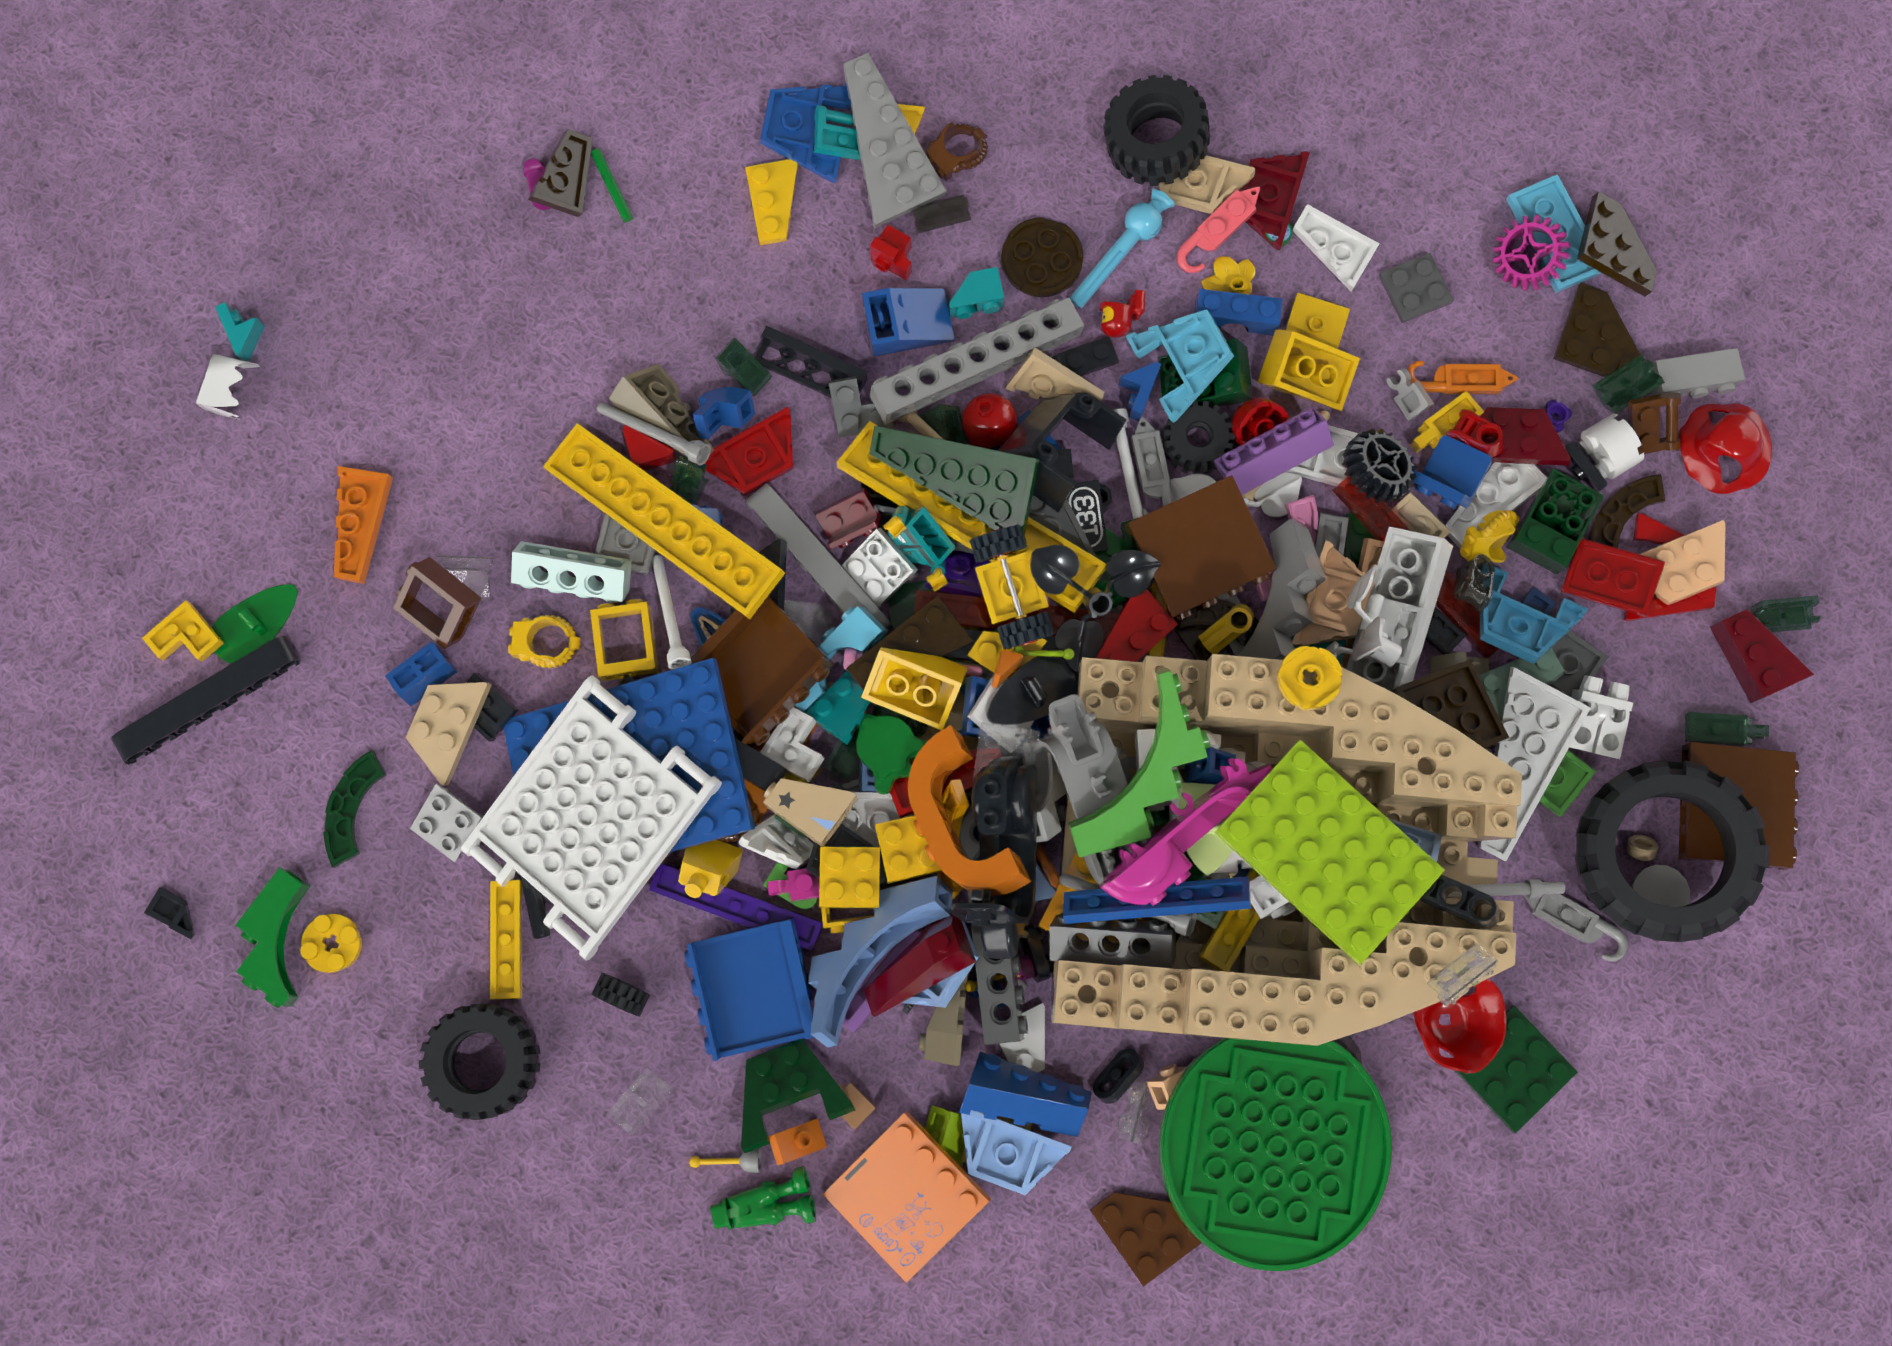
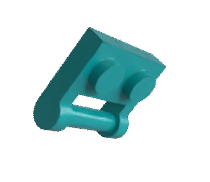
M817 105L814 116V152L861 161L856 129L826 124V121L855 126L853 114L828 110L826 106Z

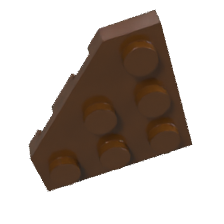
M1113 1192L1090 1209L1143 1287L1201 1244L1181 1221L1171 1202Z

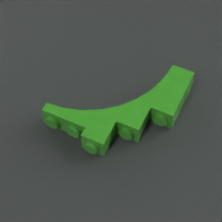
M1168 668L1155 671L1159 692L1158 722L1153 743L1143 765L1131 782L1113 800L1089 815L1068 822L1079 858L1151 838L1149 828L1154 827L1150 810H1144V807L1179 798L1177 789L1182 787V783L1177 769L1172 771V767L1207 758L1206 749L1210 748L1207 733L1205 730L1200 731V727L1196 724L1186 726L1185 722L1190 721L1186 704H1180L1177 694L1182 691L1181 683L1177 673L1172 674V671Z

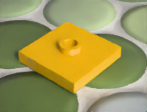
M1297 293L1285 330L1297 332L1338 349L1350 309Z

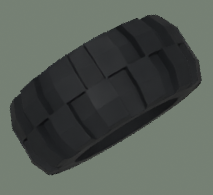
M1659 760L1643 763L1632 769L1625 770L1604 784L1590 799L1589 805L1580 817L1575 835L1577 843L1574 856L1578 876H1581L1587 889L1586 894L1598 910L1615 922L1614 924L1628 932L1656 941L1686 942L1700 940L1711 934L1722 932L1739 921L1742 913L1756 902L1764 887L1761 883L1765 869L1769 868L1770 845H1766L1762 829L1766 826L1757 807H1752L1743 796L1744 790L1727 776L1721 777L1708 770V766L1686 760L1684 762ZM1658 797L1684 800L1705 812L1717 827L1724 847L1723 867L1715 885L1699 900L1681 907L1659 905L1639 895L1621 874L1615 854L1616 835L1624 817L1641 801Z

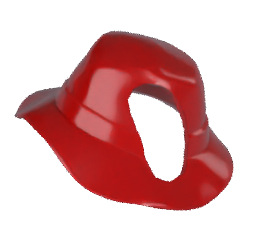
M1738 403L1702 405L1693 410L1679 431L1681 454L1688 475L1697 480L1710 492L1729 494L1738 490L1748 489L1759 483L1769 469L1772 457L1771 437L1761 417L1748 406ZM1718 411L1727 413V415L1712 425L1709 412ZM1721 455L1734 458L1742 465L1739 476L1732 482H1722L1721 467L1718 457Z
M1489 978L1474 985L1476 987L1475 992L1469 995L1449 997L1414 1012V1020L1428 1055L1437 1064L1451 1070L1472 1074L1485 1068L1500 1050L1506 1033L1505 1003L1500 989ZM1441 1014H1449L1451 1024H1439ZM1439 1047L1450 1053L1453 1058L1441 1056Z

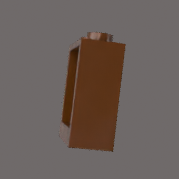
M428 557L420 562L412 563L406 571L407 578L404 584L396 593L398 598L393 609L446 649L464 637L482 598L432 558ZM422 582L426 583L453 605L446 622L415 599Z

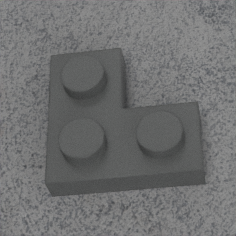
M856 376L828 381L839 438L859 434L869 421L877 426L894 428L893 421L886 425L884 424L872 401L861 403Z

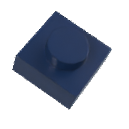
M1534 587L1528 591L1521 602L1546 615H1549L1557 602Z

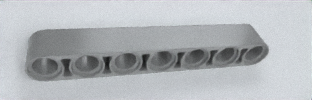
M764 484L745 500L746 505L750 510L753 509L756 512L757 518L768 530L771 529L776 539L787 541V550L793 554V559L804 571L807 570L810 573L814 583L822 592L826 591L830 596L829 600L841 613H845L851 607H865L887 630L892 627L886 616L770 485Z

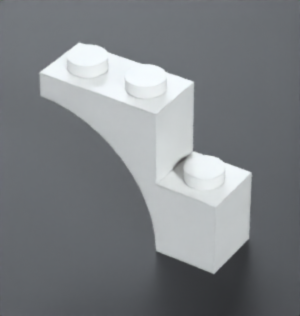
M1044 738L1027 741L1022 744L1026 764H1033L1037 769L1036 842L1048 841L1061 831L1054 802L1067 793L1062 776L1057 773L1058 766L1051 752L1046 750L1034 754L1032 747L1036 743L1045 740Z

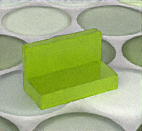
M932 1105L925 1130L962 1167L963 1162H961L965 1144L961 1114Z

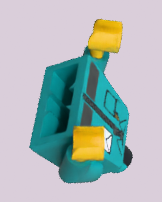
M906 506L897 507L891 519L883 527L888 530L891 540L911 562L931 567V574L926 579L933 587V590L937 591L948 584L944 576L945 559L956 547L924 506L909 511Z

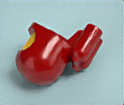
M1135 290L1134 294H1131V298L1128 299L1127 304L1101 302L1099 310L1103 312L1102 332L1112 338H1121L1127 335L1131 330L1132 318L1134 321L1139 320V317L1145 312L1146 292Z

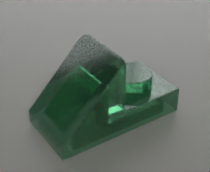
M732 338L715 358L722 373L733 377L743 389L751 390L753 397L773 377L736 338Z
M680 455L676 460L670 490L688 503L698 505L709 480L704 478L707 465H698L689 461L688 457Z

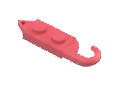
M1259 186L1240 192L1236 190L1180 246L1176 258L1182 270L1187 273H1196L1204 269V264L1190 266L1186 261L1187 254L1196 245L1205 251L1217 250L1256 212L1255 205L1260 192Z

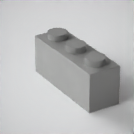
M1738 348L1656 360L1647 368L1653 395L1678 392L1681 394V398L1682 396L1691 395L1693 399L1707 396L1712 391H1718L1719 394H1727L1735 391L1736 387L1745 380Z

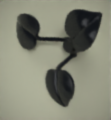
M1050 545L1037 548L1032 552L1030 569L1036 584L1043 591L1058 595L1065 590L1068 583L1084 595L1083 604L1090 611L1081 617V621L1073 618L1064 621L1056 631L1055 644L1058 651H1064L1068 648L1074 651L1072 659H1065L1074 671L1077 672L1079 670L1082 657L1094 658L1103 641L1101 625L1096 621L1086 620L1091 617L1096 618L1097 616L1106 615L1111 610L1112 583L1115 592L1123 597L1132 598L1140 595L1150 585L1155 572L1161 565L1156 558L1138 550H1122L1115 553L1106 565L1107 572L1111 578L1107 580L1104 592L1099 588L1086 590L1071 579L1079 571V560L1076 553L1067 546Z

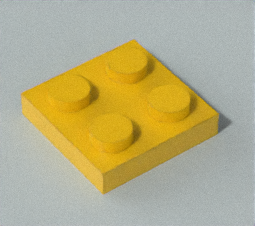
M915 815L875 824L887 883L942 871L936 861H932L925 850V845L928 843L925 837L919 834L914 825V821L917 820Z
M820 847L819 908H879L880 847Z

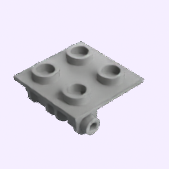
M436 783L410 829L453 862H456L462 853V845L481 821L483 815L471 809L469 804L463 803L461 798L452 795L449 789L443 788Z

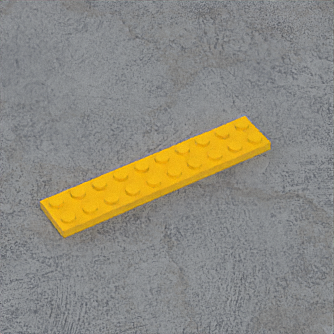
M871 421L867 423L837 461V468L899 506H906L909 511L924 506L945 534L971 550L970 539L994 531L986 523L970 516L936 495L935 492L925 486H921L907 475L896 471L870 455L874 426H877ZM1028 517L1024 536L1027 547L1008 554V557L1030 550L1033 552L1037 548L1050 545L1067 546L1076 553L1079 560V571L1071 579L1086 590L1093 588L1106 570L1107 565ZM994 558V559H991V560H989V561L995 562V561H997V559ZM1068 583L1061 594L1054 595L1045 592L1046 596L1074 613L1083 602L1084 595Z
M576 423L543 466L553 476L748 619H751L785 574L781 568L578 423Z

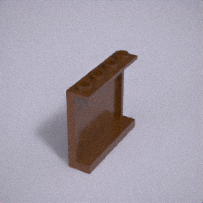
M1233 475L1135 519L1124 526L1128 536H1133L1139 551L1153 556L1161 563L1152 579L1169 615L1172 618L1176 616L1178 621L1193 615L1192 608L1201 604L1206 609L1219 603L1218 596L1224 593H1228L1229 597H1232L1244 591L1243 585L1252 580L1257 585L1270 579L1269 572L1277 569Z
M769 595L751 619L735 610L691 657L692 664L711 658L717 659L731 725L744 738L742 742L753 747L763 744L769 738V732L777 724L783 723L789 717V711L797 703L803 702L809 696V690L817 682L823 681L829 675V669L834 665L831 659Z
M1695 742L1683 745L1681 762L1686 760L1708 766V770L1721 777L1727 776L1744 790L1742 794L1750 805L1757 807L1766 826L1762 828L1765 843L1770 845L1769 867H1775L1778 870L1793 868V864L1797 859L1794 835L1798 828V822L1795 818V806L1798 802L1795 778L1799 773L1796 752ZM1680 800L1678 860L1724 862L1723 842L1714 822L1697 806Z

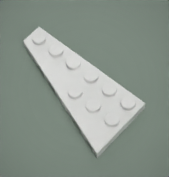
M1510 667L1501 722L1509 739L1496 744L1494 755L1522 774L1521 806L1517 807L1516 838L1478 841L1477 847L1504 861H1507L1591 709L1587 705L1514 667Z

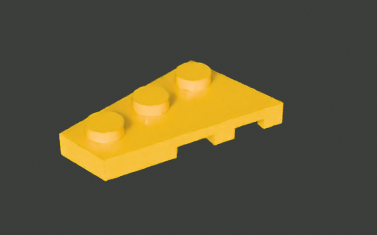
M791 159L745 167L760 246L787 241L799 165Z

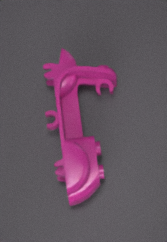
M1229 758L1228 762L1232 767L1220 766L1222 781L1195 802L1188 793H1182V797L1186 800V807L1184 809H1178L1174 803L1169 804L1170 810L1178 815L1141 847L1133 843L1127 844L1129 850L1132 851V855L1120 849L1119 855L1122 863L1104 878L1099 887L1110 896L1122 902L1135 905L1151 903L1152 906L1160 902L1167 895L1164 890L1173 883L1176 886L1181 884L1191 875L1188 870L1193 865L1183 853L1230 813L1234 812L1272 770V764H1266L1248 772L1245 763L1241 759Z

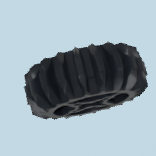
M1372 428L1358 433L1348 442L1342 454L1345 458L1342 465L1347 468L1344 475L1351 478L1349 485L1355 484L1357 486V493L1364 492L1366 500L1373 498L1376 503L1383 501L1387 504L1388 502L1400 499L1413 486V482L1417 477L1414 473L1417 466L1412 463L1414 456L1408 454L1409 447H1403L1401 439H1394L1392 432L1386 434L1383 429L1376 431Z

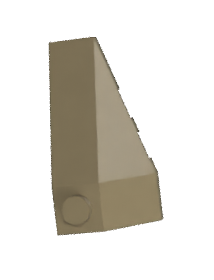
M659 364L630 373L621 378L609 397V400L617 409L689 442L692 440L703 441L710 445V454L714 451L709 440L698 438L696 425L689 415L691 412L688 403L682 402L678 395L681 390L677 383ZM674 448V449H676L677 451H679V452H681L682 454L685 455V452H683V451H681V450H679V449H677V448Z
M967 976L946 1008L935 1007L927 1026V1032L920 1034L919 1051H925L924 1059L960 1066Z

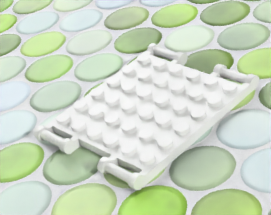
M593 675L584 681L461 847L462 852L467 856H473L496 877V882L502 887L509 880H513L517 871L550 900L554 906L545 917L543 923L550 929L554 928L580 951L579 955L586 961L595 955L598 946L710 797L722 785L719 779L715 776L710 777L686 757L685 751L679 746L672 748L661 762L627 734L623 728L634 718L636 711L631 706L622 704L600 685V681ZM591 694L595 695L618 714L613 721L587 700ZM676 764L703 785L699 793L672 771ZM481 841L506 862L504 867L480 848ZM563 914H566L591 936L588 941L562 920Z

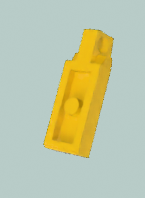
M1465 391L1424 421L1422 426L1417 429L1421 435L1415 438L1410 446L1416 453L1427 445L1434 449L1441 437L1445 436L1449 429H1453L1460 418L1459 413L1462 409L1472 411L1478 416H1481L1484 411L1472 396Z

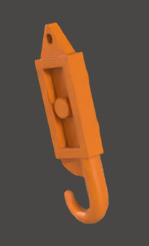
M1423 360L1415 361L1407 368L1411 375V384L1419 381L1415 378L1414 371L1417 367L1424 365ZM1445 364L1436 370L1433 381L1419 382L1427 393L1462 394L1467 391L1469 394H1500L1502 389L1515 383L1519 378L1502 369L1501 364Z

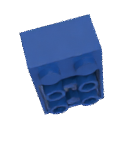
M886 288L862 293L863 307L874 357L955 341L944 289Z

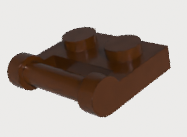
M1668 392L1628 401V424L1635 431L1641 442V446L1637 448L1639 455L1643 452L1648 454L1663 450L1674 451L1680 449L1681 439L1678 437L1680 393ZM1661 406H1666L1665 438H1660Z

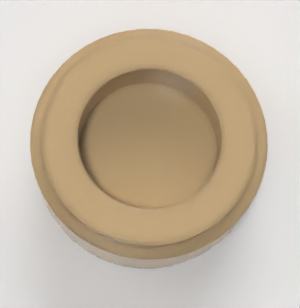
M1645 835L1631 836L1626 846V851L1631 857L1642 861L1653 860L1658 850V844L1655 840Z

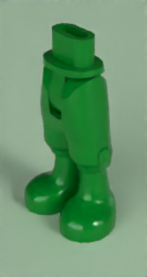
M804 1166L796 1167L793 1170L792 1177L783 1183L777 1184L773 1181H763L759 1186L723 1198L722 1203L710 1205L714 1228L727 1227L729 1230H732L733 1228L754 1227L765 1224L775 1226L783 1221L785 1216L789 1215L801 1216L806 1224L816 1222V1207L812 1194L793 1201L776 1203V1200L780 1199V1197L811 1191L806 1168Z

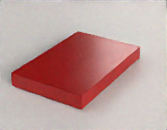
M1582 538L1574 552L1561 592L1647 617L1665 566V561Z

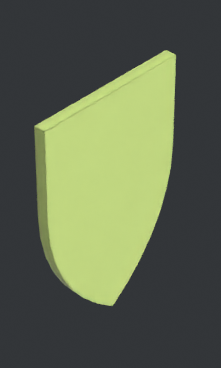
M1181 782L1179 809L1181 810L1186 807V800L1182 797V793H1188L1195 802L1215 785ZM1232 813L1186 850L1192 862L1206 876L1216 871L1233 851L1214 833Z

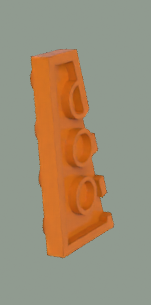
M337 466V476L340 477V485L336 500L339 501V515L336 516L335 526L338 528V540L335 541L334 577L338 580L365 584L393 477L385 473Z

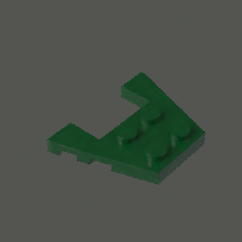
M798 1039L746 1060L741 1147L744 1153L770 1144L763 1115L819 1093L830 1120L856 1111L853 1103L803 1039Z

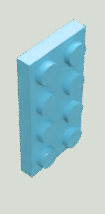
M1558 174L1512 193L1507 197L1506 201L1520 225L1523 224V216L1527 215L1532 223L1534 216L1540 215L1541 223L1546 217H1549L1552 220L1550 227L1555 223H1559L1561 228L1558 233L1566 232L1567 237L1563 241L1569 242L1570 248L1562 252L1569 253L1570 259L1561 260L1560 262L1564 263L1567 268L1565 270L1559 268L1555 270L1560 276L1557 280L1552 275L1548 277L1555 293L1602 274L1577 259L1585 224ZM1533 232L1536 243L1553 244L1551 237L1541 232ZM1530 243L1533 252L1537 254L1538 251H1536ZM1550 253V256L1541 260L1540 265L1542 269L1548 265L1553 253Z

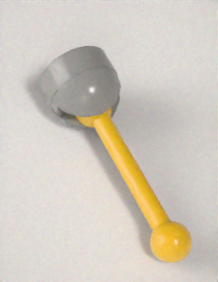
M758 1148L748 1153L743 1152L740 1158L700 1159L698 1156H692L689 1164L693 1168H697L700 1165L739 1164L745 1172L760 1173L762 1168L761 1149Z

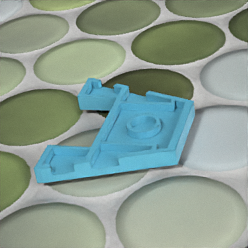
M1207 309L1174 319V323L1159 327L1155 325L1149 327L1148 331L1139 334L1133 332L1126 335L1135 355L1139 359L1163 344L1184 383L1159 399L1173 423L1179 419L1234 357L1215 320Z

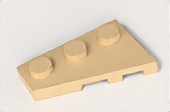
M1037 348L1032 350L1005 387L1006 390L1012 392L1015 389L1027 392L1029 397L1039 400V397L1052 398L1076 393H1087L1101 401L1105 393Z

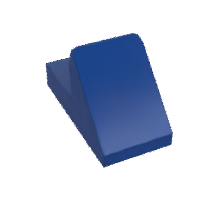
M1155 362L1120 377L1118 386L1134 391L1127 406L1128 409H1131L1129 418L1140 421L1159 373L1160 363Z

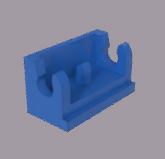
M431 641L386 674L385 677L398 696L408 705L413 706L423 698L428 685H441L455 675L457 671L445 658L444 653Z

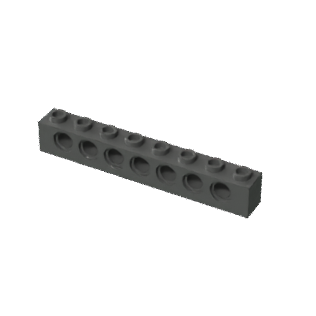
M969 804L961 823V842L968 859L979 861L980 839L977 836L978 826L973 816L972 804ZM967 890L968 903H972V892ZM971 923L973 944L978 954L975 965L984 1045L1020 1042L1025 1039L1024 1034H1028L1026 1015L1022 1016L1021 1004L1025 1002L1024 989L1022 985L1018 986L1017 974L1021 973L1020 957L1016 955L1011 959L1000 960L988 958L981 941V927L972 926ZM997 973H1001L1007 978L1008 984L1004 990L998 989L994 984V977ZM1001 1003L1007 1004L1011 1009V1016L1008 1020H1004L998 1015L997 1009Z

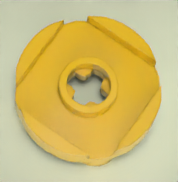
M1301 646L1294 649L1284 658L1277 672L1278 686L1282 695L1289 703L1301 710L1319 709L1326 706L1338 695L1341 688V665L1331 652L1323 648ZM1305 670L1308 673L1316 672L1318 676L1314 680L1317 684L1314 686L1310 683L1305 684L1302 680L1304 678L1302 672Z
M339 914L319 915L305 929L301 940L300 953L312 968L320 972L334 973L348 968L357 960L362 949V938L360 937L357 925L350 918ZM335 935V941L339 943L337 949L332 948L329 952L326 950L325 940L326 938L331 939Z

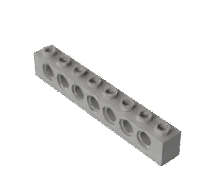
M1069 297L1062 301L1059 299L1053 300L1042 310L1037 312L1035 310L1028 311L1021 319L1013 323L1006 321L1000 324L995 331L988 334L987 332L979 333L972 341L966 344L957 343L951 346L948 352L939 356L938 354H932L919 365L914 367L913 365H908L890 378L883 376L877 379L871 386L870 398L886 425L1023 363L1034 348L1045 353L1079 337L1085 325ZM1049 322L1053 324L1055 328L1049 329L1045 327L1043 323ZM1019 334H1028L1031 337V339L1025 340L1021 338ZM1002 344L1007 350H998L994 345ZM978 355L982 358V361H973L970 356ZM953 366L958 372L950 373L945 367ZM929 377L933 380V383L925 384L920 378ZM904 388L909 394L899 395L895 390Z

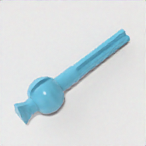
M1153 188L1149 203L1140 202L1129 208L1125 215L1126 230L1070 296L1073 305L1082 309L1138 240L1147 241L1158 235L1162 227V216L1160 213L1175 206V202L1166 193Z

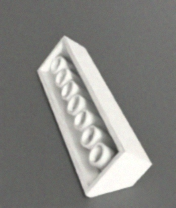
M1394 527L1388 528L1377 565L1379 569L1375 572L1373 578L1374 585L1370 595H1373V593L1384 596L1385 599L1425 608L1428 612L1411 667L1399 663L1388 667L1376 659L1370 661L1367 658L1353 661L1351 659L1352 655H1350L1347 670L1389 691L1413 681L1453 548L1446 539Z

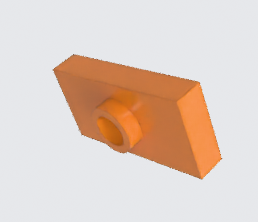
M818 1118L768 1136L777 1166L827 1147Z

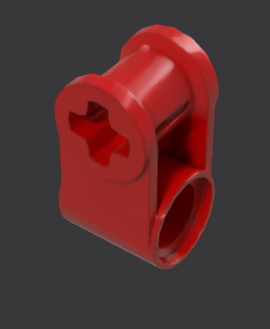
M1466 409L1460 411L1459 420L1453 429H1449L1446 433L1447 436L1491 457L1499 455L1504 447L1503 432L1500 426ZM1487 437H1494L1497 439L1495 442L1489 444L1483 441Z

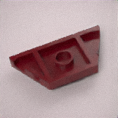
M1303 151L1300 155L1285 157V154L1269 159L1264 157L1251 159L1249 166L1255 168V175L1241 189V191L1260 187L1255 205L1256 212L1245 223L1279 251L1282 247L1310 154L1308 151ZM1266 233L1278 236V238L1273 243L1267 238Z
M1486 407L1481 418L1497 424L1503 432L1504 447L1499 455L1491 457L1492 463L1569 466L1570 455L1544 409ZM1487 437L1483 441L1489 444L1495 442L1497 439L1494 437Z

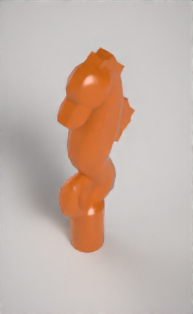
M1038 842L1036 859L1049 879L1050 884L1054 888H1058L1060 876L1046 855L1042 845Z

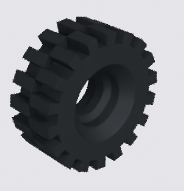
M1194 401L1177 421L1173 423L1168 419L1163 431L1162 445L1163 449L1166 450V458H1171L1172 465L1175 468L1177 466L1182 467L1181 472L1186 474L1188 470L1193 471V474H1200L1203 471L1205 474H1208L1214 468L1217 470L1214 460L1231 451L1235 435L1231 429L1232 421L1229 423L1227 421L1229 415L1226 412L1223 414L1219 413L1220 407L1216 404L1214 408L1208 407V401H1203L1202 405H1198V401ZM1193 428H1202L1208 433L1209 442L1203 447H1195L1188 441V432Z

